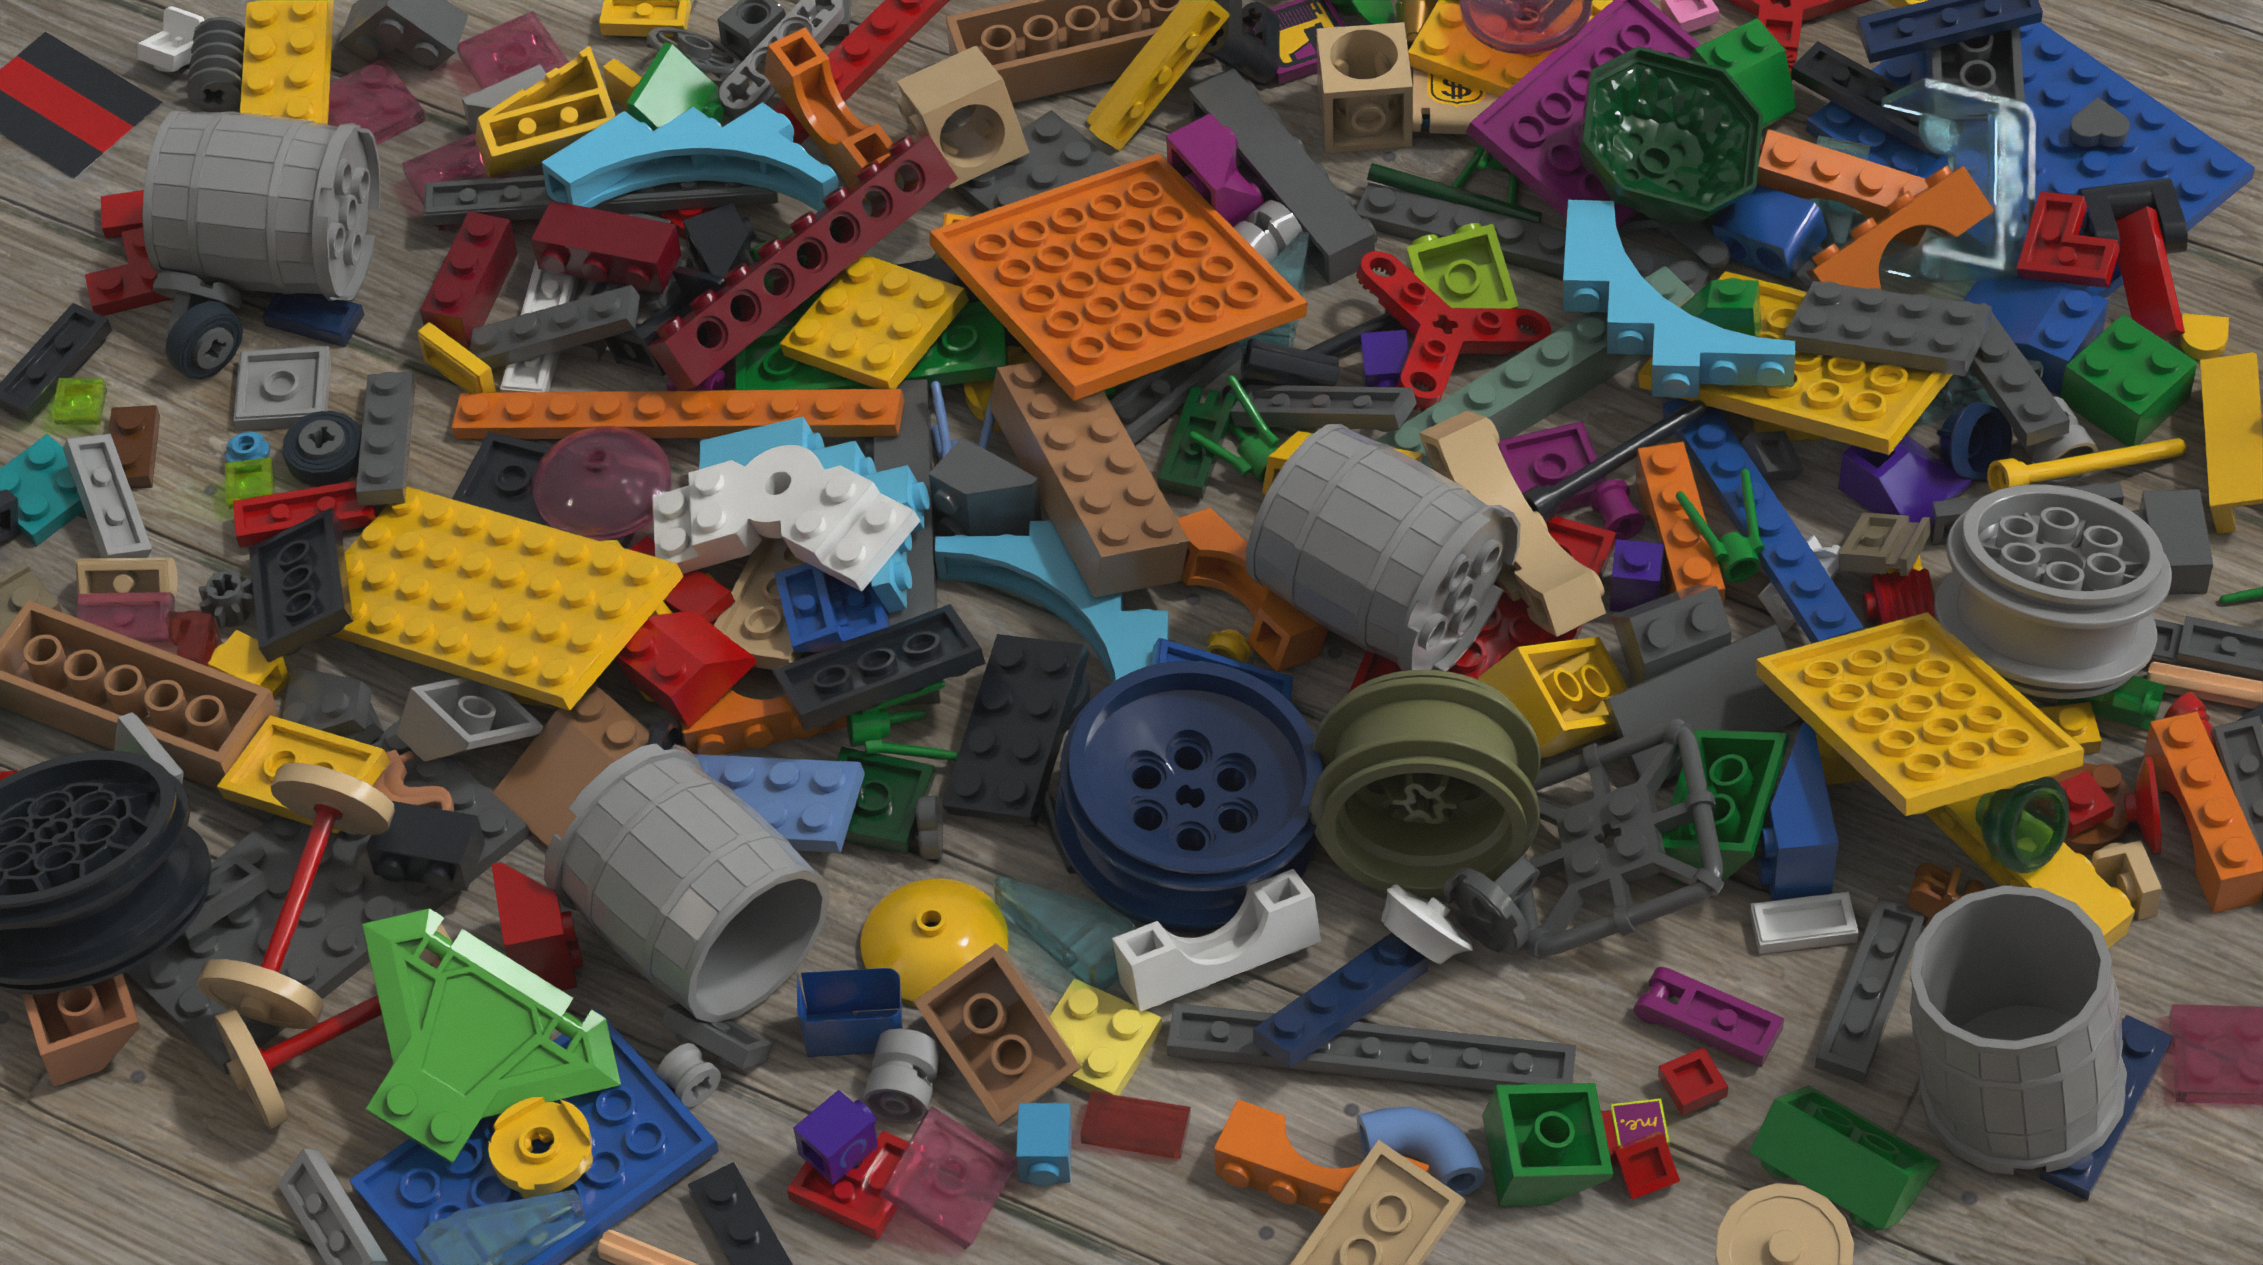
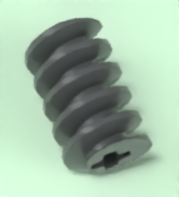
M227 17L209 18L202 21L194 31L187 94L195 106L206 112L235 111L240 106L245 26L235 19Z

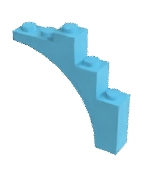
M763 102L724 127L716 119L708 118L695 107L690 108L655 131H652L646 123L637 121L627 112L623 111L542 161L547 195L557 202L588 208L631 191L676 182L719 181L742 183L771 189L800 200L813 209L820 211L825 207L822 199L838 188L839 181L830 166L821 164L810 156L800 144L793 143L794 128L790 120L784 114H778Z
M1568 200L1563 273V312L1608 313L1607 354L1653 355L1652 397L1699 398V384L1793 386L1795 341L1755 337L1723 329L1690 315L1665 299L1635 268L1625 253L1616 228L1614 201Z
M804 417L700 441L699 469L730 460L746 466L756 456L771 448L783 445L802 446L817 456L824 469L841 465L873 481L881 494L916 512L920 522L912 532L924 530V510L930 507L929 494L924 482L916 480L908 465L876 472L872 458L864 456L856 441L825 447L821 435L818 432L814 433ZM909 534L871 580L872 588L888 613L907 609V589L912 588L911 571L907 564V551L912 550L911 534Z
M1051 519L1047 521H1030L1029 536H1014L1010 534L1000 536H935L934 552L938 580L975 582L1008 590L1041 604L1069 623L1092 647L1106 669L1111 683L1130 672L1151 666L1153 646L1158 638L1170 641L1168 610L1139 609L1136 611H1124V592L1093 598Z

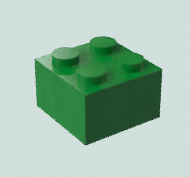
M2122 314L2065 366L2060 398L2066 402L2070 409L2127 447L2139 445L2191 397L2198 362L2125 314Z

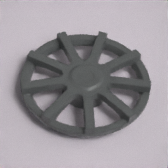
M657 27L652 29L647 36L646 47L659 52L664 42L673 44L699 70L711 72L719 79H725L726 74H731L741 64L740 58L731 49L709 37L692 31L672 27ZM663 34H674L673 38L676 42L668 39ZM715 47L719 49L720 51L724 52V54L712 53L713 48Z

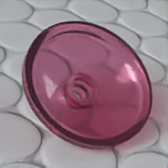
M1460 0V11L1464 25L1478 41L1498 51L1526 55L1546 52L1572 40L1587 24L1592 12L1593 3L1592 0Z
M599 426L575 432L554 444L538 463L533 476L532 488L536 507L550 526L597 541L610 540L631 534L653 520V496L671 491L672 475L669 461L664 451L650 437L625 427Z

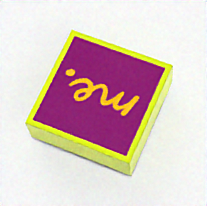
M1661 1098L1610 1104L1618 1146L1660 1131L1664 1133L1668 1148L1670 1147Z

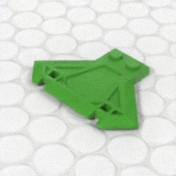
M429 908L362 924L393 1063L390 1071L364 1111L452 1164L482 1118L502 1114L513 1104L532 1097H544L545 1102H554L621 1086L606 1018L591 1009L583 1022L566 1012L573 1000L571 996L463 929L454 942L436 931L444 917ZM425 948L443 959L437 969L419 958ZM554 1029L572 1039L566 1049L549 1039Z

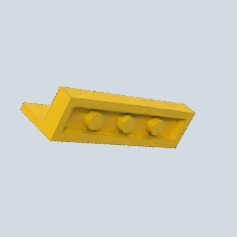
M1181 0L1087 117V122L1091 125L1089 130L1100 140L1121 151L1229 18L1230 14L1215 0Z
M2254 352L2200 360L2209 502L2217 534L2236 532L2234 507L2263 503V423L2258 359Z

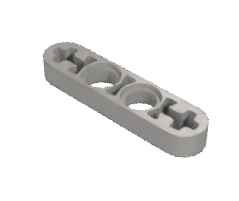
M800 0L724 80L719 90V97L724 112L729 117L737 119L762 102L765 103L776 90L764 75L756 71V67L761 61L766 60L768 45L785 37L791 30L804 27L817 44L820 45L844 18L843 0ZM831 2L832 10L830 12L826 9H822L819 13L817 12L816 5L826 6ZM814 19L816 22V27H814V25L812 24V21ZM748 77H750L753 81V83L750 86L748 82ZM746 92L748 99L745 102L737 99L733 103L732 94L736 93L741 96Z

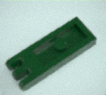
M1197 386L1191 387L1158 476V487L1160 490L1203 499L1218 457L1189 438V433L1195 431L1222 447L1232 420L1230 412L1237 402L1236 395L1228 393L1223 406L1219 407V391L1209 390L1205 403H1200L1202 388Z

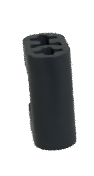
M1215 0L1230 16L1202 52L1229 69L1234 67L1243 78L1251 81L1253 84L1264 85L1269 82L1279 68L1280 22L1278 15L1259 2H1251L1242 9V0Z
M2170 178L2078 189L2077 195L2084 196L2087 204L2081 225L2083 236L2115 239L2118 241L2120 248V236L2116 221L2148 206L2157 212L2166 254L2186 251L2188 244L2187 225Z

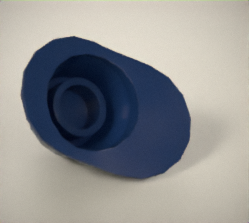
M1979 402L1970 403L1966 408L1959 409L1950 414L1944 422L1942 429H1938L1936 433L1940 437L1939 446L1942 457L1947 463L1952 465L1954 472L1963 477L1988 480L1987 472L1989 465L1993 461L2008 459L2011 451L2013 437L2011 425L1999 408Z

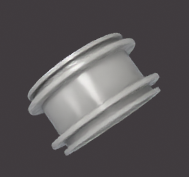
M2020 485L1989 493L1975 502L1970 509L1954 522L1947 538L1946 547L1947 557L1953 571L1945 577L1938 587L1934 600L1935 618L1948 633L1958 638L2018 692L2056 699L2097 696L2123 685L2150 661L2157 643V628L2151 613L2158 609L2165 601L2171 586L2172 571L2156 533L2143 519L2131 510L2110 499L2084 490L2056 485Z

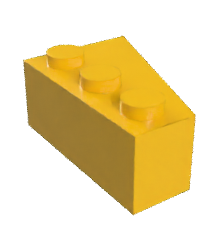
M588 46L580 51L578 57L561 68L555 67L546 73L544 79L526 90L521 89L478 117L475 141L489 178L542 164V161L616 116L591 47Z

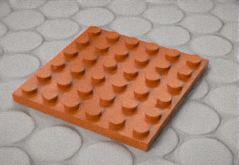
M1160 153L930 231L929 245L1073 401L1306 317L1308 302Z

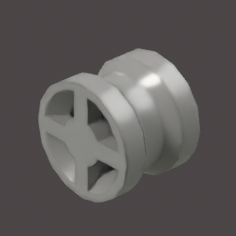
M686 1043L673 1049L665 1056L657 1070V1075L669 1088L675 1090V1095L688 1108L697 1106L705 1101L715 1091L721 1080L720 1071L712 1063L703 1062L701 1051L691 1043Z

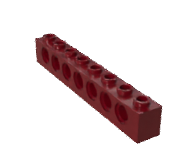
M906 135L887 148L890 156L880 164L877 160H874L855 173L858 181L846 189L843 185L829 193L822 199L825 205L824 208L815 215L812 211H809L797 218L789 225L793 232L782 241L779 237H776L764 244L756 251L760 257L750 266L742 263L732 269L723 277L727 284L717 292L709 289L689 304L693 309L682 319L679 315L674 316L656 330L659 337L647 347L678 391L698 386L958 179L929 135L914 139ZM896 171L903 177V190H900L895 183ZM864 196L870 201L872 206L870 216L865 213L862 206ZM831 222L835 223L839 229L840 237L838 242L830 234ZM799 247L807 256L805 268L797 260V250ZM766 273L774 281V291L772 294L764 286V276ZM733 299L741 307L739 321L733 317L730 310ZM699 325L706 330L708 335L706 347L702 346L697 339Z

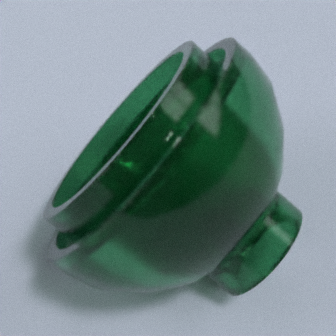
M2042 777L2018 784L2011 789H2000L1984 794L1976 806L1975 817L1978 825L1981 827L1983 840L1991 856L2007 869L2018 873H2030L2046 865L2062 846L2069 826V804L2066 793L2060 783L2052 777Z

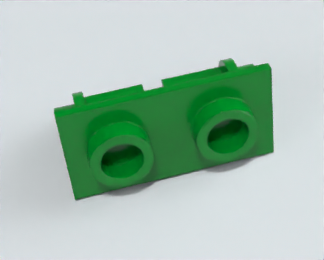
M2133 675L2123 685L2107 693L2086 698L2059 699L2058 704L2067 705L2091 702L2094 715L2149 730L2150 722L2156 720L2166 685Z

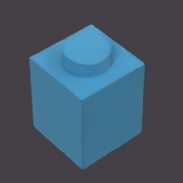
M1019 1103L1016 1152L1019 1182H1031L1038 1186H1050L1057 1182H1071L1073 1127L1070 1103Z

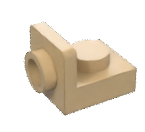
M2139 840L2126 844L2112 843L2095 851L2091 862L2095 872L2106 883L2117 881L2118 889L2127 896L2132 908L2135 910L2137 920L2157 916L2162 888L2142 841Z

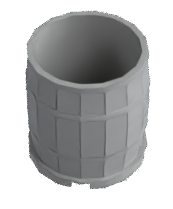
M178 110L170 112L159 126L150 151L144 181L142 212L144 242L152 268L157 273L171 271L198 276V279H202V281H205V284L212 286L213 283L220 282L236 289L282 294H323L328 301H349L354 299L365 281L376 241L375 235L366 234L369 209H380V161L374 135L369 129L361 128V125H356L355 123L341 124L339 127L316 123L308 119L238 113L236 111L190 112Z
M1327 424L1307 437L1289 457L1269 487L1253 521L1246 548V571L1256 583L1267 587L1291 604L1301 614H1305L1330 631L1362 647L1364 650L1398 663L1402 671L1431 669L1447 671L1456 664L1473 644L1495 610L1504 590L1495 586L1494 583L1500 573L1503 562L1510 566H1513L1520 544L1521 524L1514 512L1501 505H1486L1467 492L1457 482L1451 481L1425 464L1395 450L1392 446L1381 444L1360 435L1342 424Z
M657 743L641 746L611 763L579 793L571 804L569 810L576 817L567 828L563 839L558 834L553 835L545 854L544 881L549 889L557 893L559 902L564 907L579 911L597 935L603 938L627 963L649 980L651 985L662 990L688 1009L696 1019L717 1023L739 1017L766 1000L794 973L814 946L827 917L830 891L823 876L800 856L787 838L781 835L757 811L733 793L729 787L706 774L698 758L687 748L675 744L672 747L673 749L663 750Z
M2003 885L1966 894L1935 914L1915 942L1910 971L1912 982L1910 1014L1916 1059L1921 1072L1919 1091L1928 1124L1934 1134L1954 1156L1992 1173L2014 1175V1168L2034 1169L2045 1166L2046 1172L2068 1168V1166L2103 1146L2122 1118L2124 1111L2127 1071L2121 1056L2123 1040L2119 1004L2120 995L2111 969L2112 959L2102 930L2076 903L2045 889Z

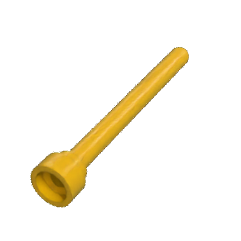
M2174 438L2029 465L2021 461L2018 462L2014 458L1997 460L1989 465L1987 479L1991 492L2013 486L2029 485L2035 482L2179 457L2185 454L2187 445L2184 440Z

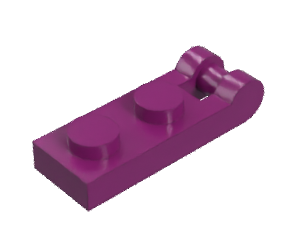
M1657 967L1648 981L1650 986L1648 993L1641 994L1633 1007L1635 1015L1646 1023H1661L1760 1067L1766 1061L1784 1025V1018L1666 967ZM1675 996L1680 998V1000L1676 1005L1669 1001H1666L1667 998H1672Z

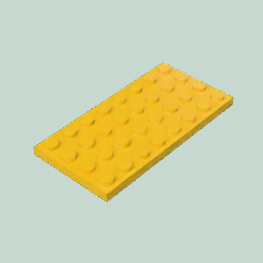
M406 486L405 503L388 504L376 517V520H373L344 552L353 622L347 624L340 632L330 636L570 711L684 576L675 562Z

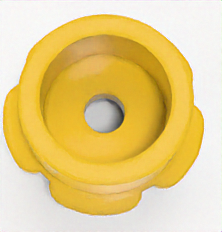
M1225 629L1221 630L1220 633L1214 631L1207 638V644L1209 645L1206 649L1207 652L1247 663V658L1251 656V648L1246 638L1236 630Z

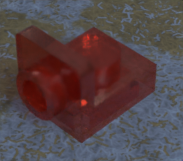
M193 610L186 612L168 611L165 622L174 645L178 646L177 655L208 666L213 652L222 644L212 614Z

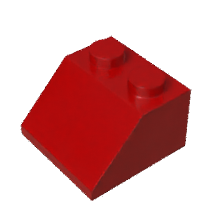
M693 610L650 616L615 657L628 681L688 728L704 715L757 663L755 657Z
M502 862L491 864L503 943L507 957L561 991L577 988L574 968L583 967L579 940L578 937L576 938L571 910L561 911L558 895L553 890Z

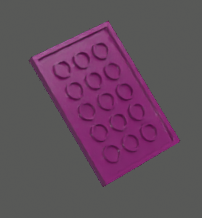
M1613 0L1473 119L1466 133L1567 219L1568 200L1612 201L1599 180L1584 168L1579 154V132L1587 81L1591 70L1638 46L1689 59L1693 50L1701 44L1649 0ZM1614 202L1617 231L1638 212Z

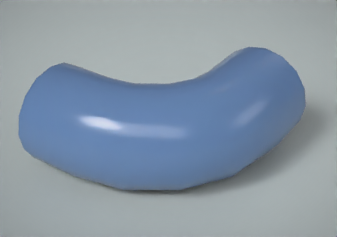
M1414 1107L1384 1108L1357 1115L1358 1135L1365 1158L1376 1142L1380 1140L1400 1155L1428 1164L1431 1176L1462 1197L1474 1192L1484 1183L1486 1176L1476 1150L1462 1129L1440 1114Z

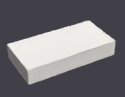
M1849 892L1750 903L1749 914L1759 954L1858 942L1859 932Z

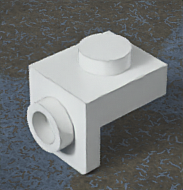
M174 6L166 8L164 10L163 31L138 43L137 59L154 65L156 70L162 72L178 71L179 68L190 63L194 31L202 21H205L204 18Z

